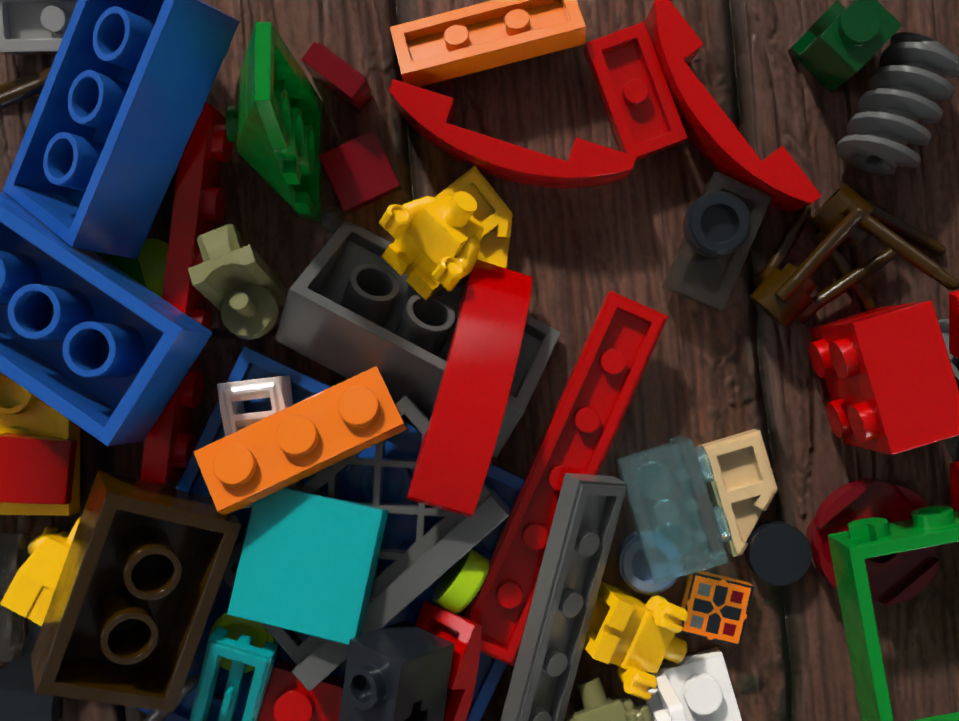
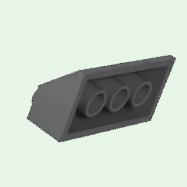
M346 219L289 289L275 340L348 379L377 366L394 403L396 404L405 395H408L430 420L458 320L456 316L466 282L460 279L452 291H447L443 287L425 300L406 282L408 278L406 274L400 276L381 257L391 243ZM527 315L517 366L493 452L495 457H498L522 417L561 332Z

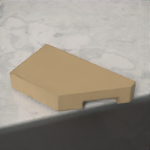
M757 429L697 446L728 553L733 557L743 554L748 545L746 541L762 511L767 510L778 490L761 432Z

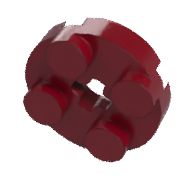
M872 477L852 481L837 488L822 502L816 511L815 518L807 528L806 535L811 546L812 558L816 568L824 580L837 590L827 534L848 531L847 524L849 522L863 518H885L889 523L912 519L911 512L913 510L930 505L909 488ZM938 546L865 559L872 603L881 602L884 605L900 604L922 592L937 572L940 559L936 558L935 555Z

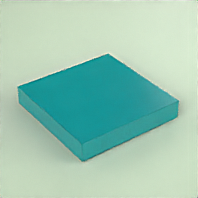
M288 487L254 502L227 614L349 645L350 639L362 635L389 510Z

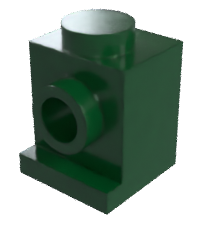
M836 0L788 52L830 92H833L856 74L903 25L877 0H854L847 8Z

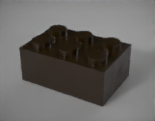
M98 470L31 655L35 693L174 713L242 525L235 514L231 513L224 516L218 513L211 497Z

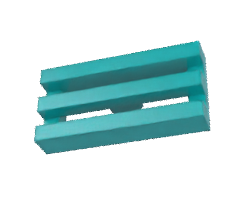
M216 626L208 639L190 721H207L222 657L232 659V664L218 721H233L247 664L254 666L255 671L242 721H258L278 645L266 641L263 648L252 646L254 637L241 634L237 641L227 638L229 630Z

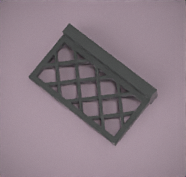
M405 395L395 404L401 418L404 415L409 418L423 434V439L430 420L408 395ZM386 440L376 444L375 457L359 456L363 452L361 451L321 470L299 489L316 494L328 483L327 496L337 498L339 472L348 464L375 466L372 502H350L389 510L388 513L417 515L415 543L407 550L380 549L378 559L394 561L378 575L377 562L362 635L379 630L509 516L508 505L485 482L472 517L427 506L419 502L418 506L382 503L384 467L414 469L417 461L385 458ZM426 516L443 517L425 533ZM244 539L233 548L222 578L232 590L238 569L236 564L240 561ZM261 623L296 663L292 673L309 692L347 659L349 648L347 644L312 635L301 641L292 630Z

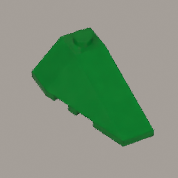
M255 22L236 82L235 105H229L226 111L227 137L230 143H235V150L297 214L308 222H321L322 163L318 155L322 154L323 102L272 22Z

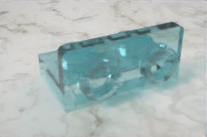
M680 435L670 438V443L616 458L621 479L627 483L625 493L650 578L654 584L729 563L723 543L732 540L731 532L721 506L712 507L706 483L713 482L714 475L709 457L702 445L695 447L693 439Z

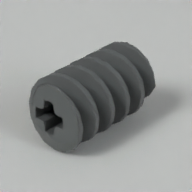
M899 32L891 37V45L880 56V68L873 72L869 79L868 88L870 90L866 91L858 101L859 113L852 116L847 123V133L849 136L843 137L836 146V152L844 161L869 174L891 177L895 175L897 166L906 168L919 166L921 157L914 150L908 148L907 145L924 146L930 143L932 133L926 127L920 125L919 122L937 123L941 121L943 110L931 100L946 101L951 99L955 87L947 79L959 78V56L950 52L943 44L927 36L912 32Z

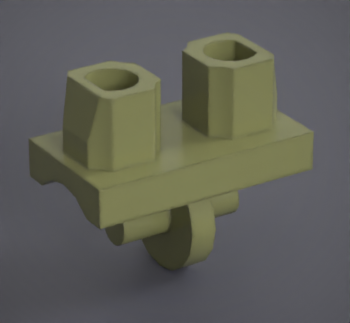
M228 224L199 235L197 242L203 263L188 268L193 287L221 311V320L225 327L238 338L251 340L267 334L276 324L279 314L278 306L285 305L288 295L286 286L250 244L244 246L241 233L233 224Z

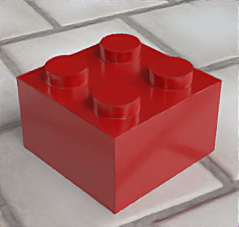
M932 300L878 307L810 328L814 341L810 342L808 346L810 361L816 374L820 378H825L831 399L826 404L827 418L834 434L838 438H842L844 444L894 455L959 435V389Z

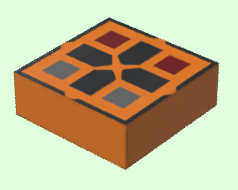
M689 568L681 607L686 609L688 613L687 622L680 620L679 625L684 627L680 633L740 647L754 586L747 581Z

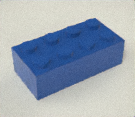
M78 0L4 185L3 192L72 248L137 259L153 226L154 219L172 177L177 171L178 163L197 119L202 113L204 103L223 59L228 53L230 43L240 21L202 0Z
M0 192V372L106 446L144 441L213 332L95 252L72 248L10 196Z

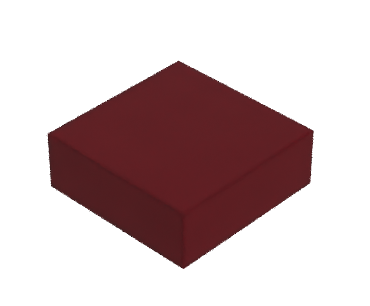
M314 42L301 60L312 78L357 112L361 113L373 97L366 77L320 42L318 44Z
M374 130L318 155L346 214L402 189Z

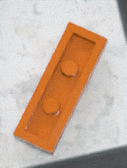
M491 0L390 27L403 82L417 87L586 43V25L577 0Z
M377 366L195 450L193 453L217 512L226 516L407 429Z

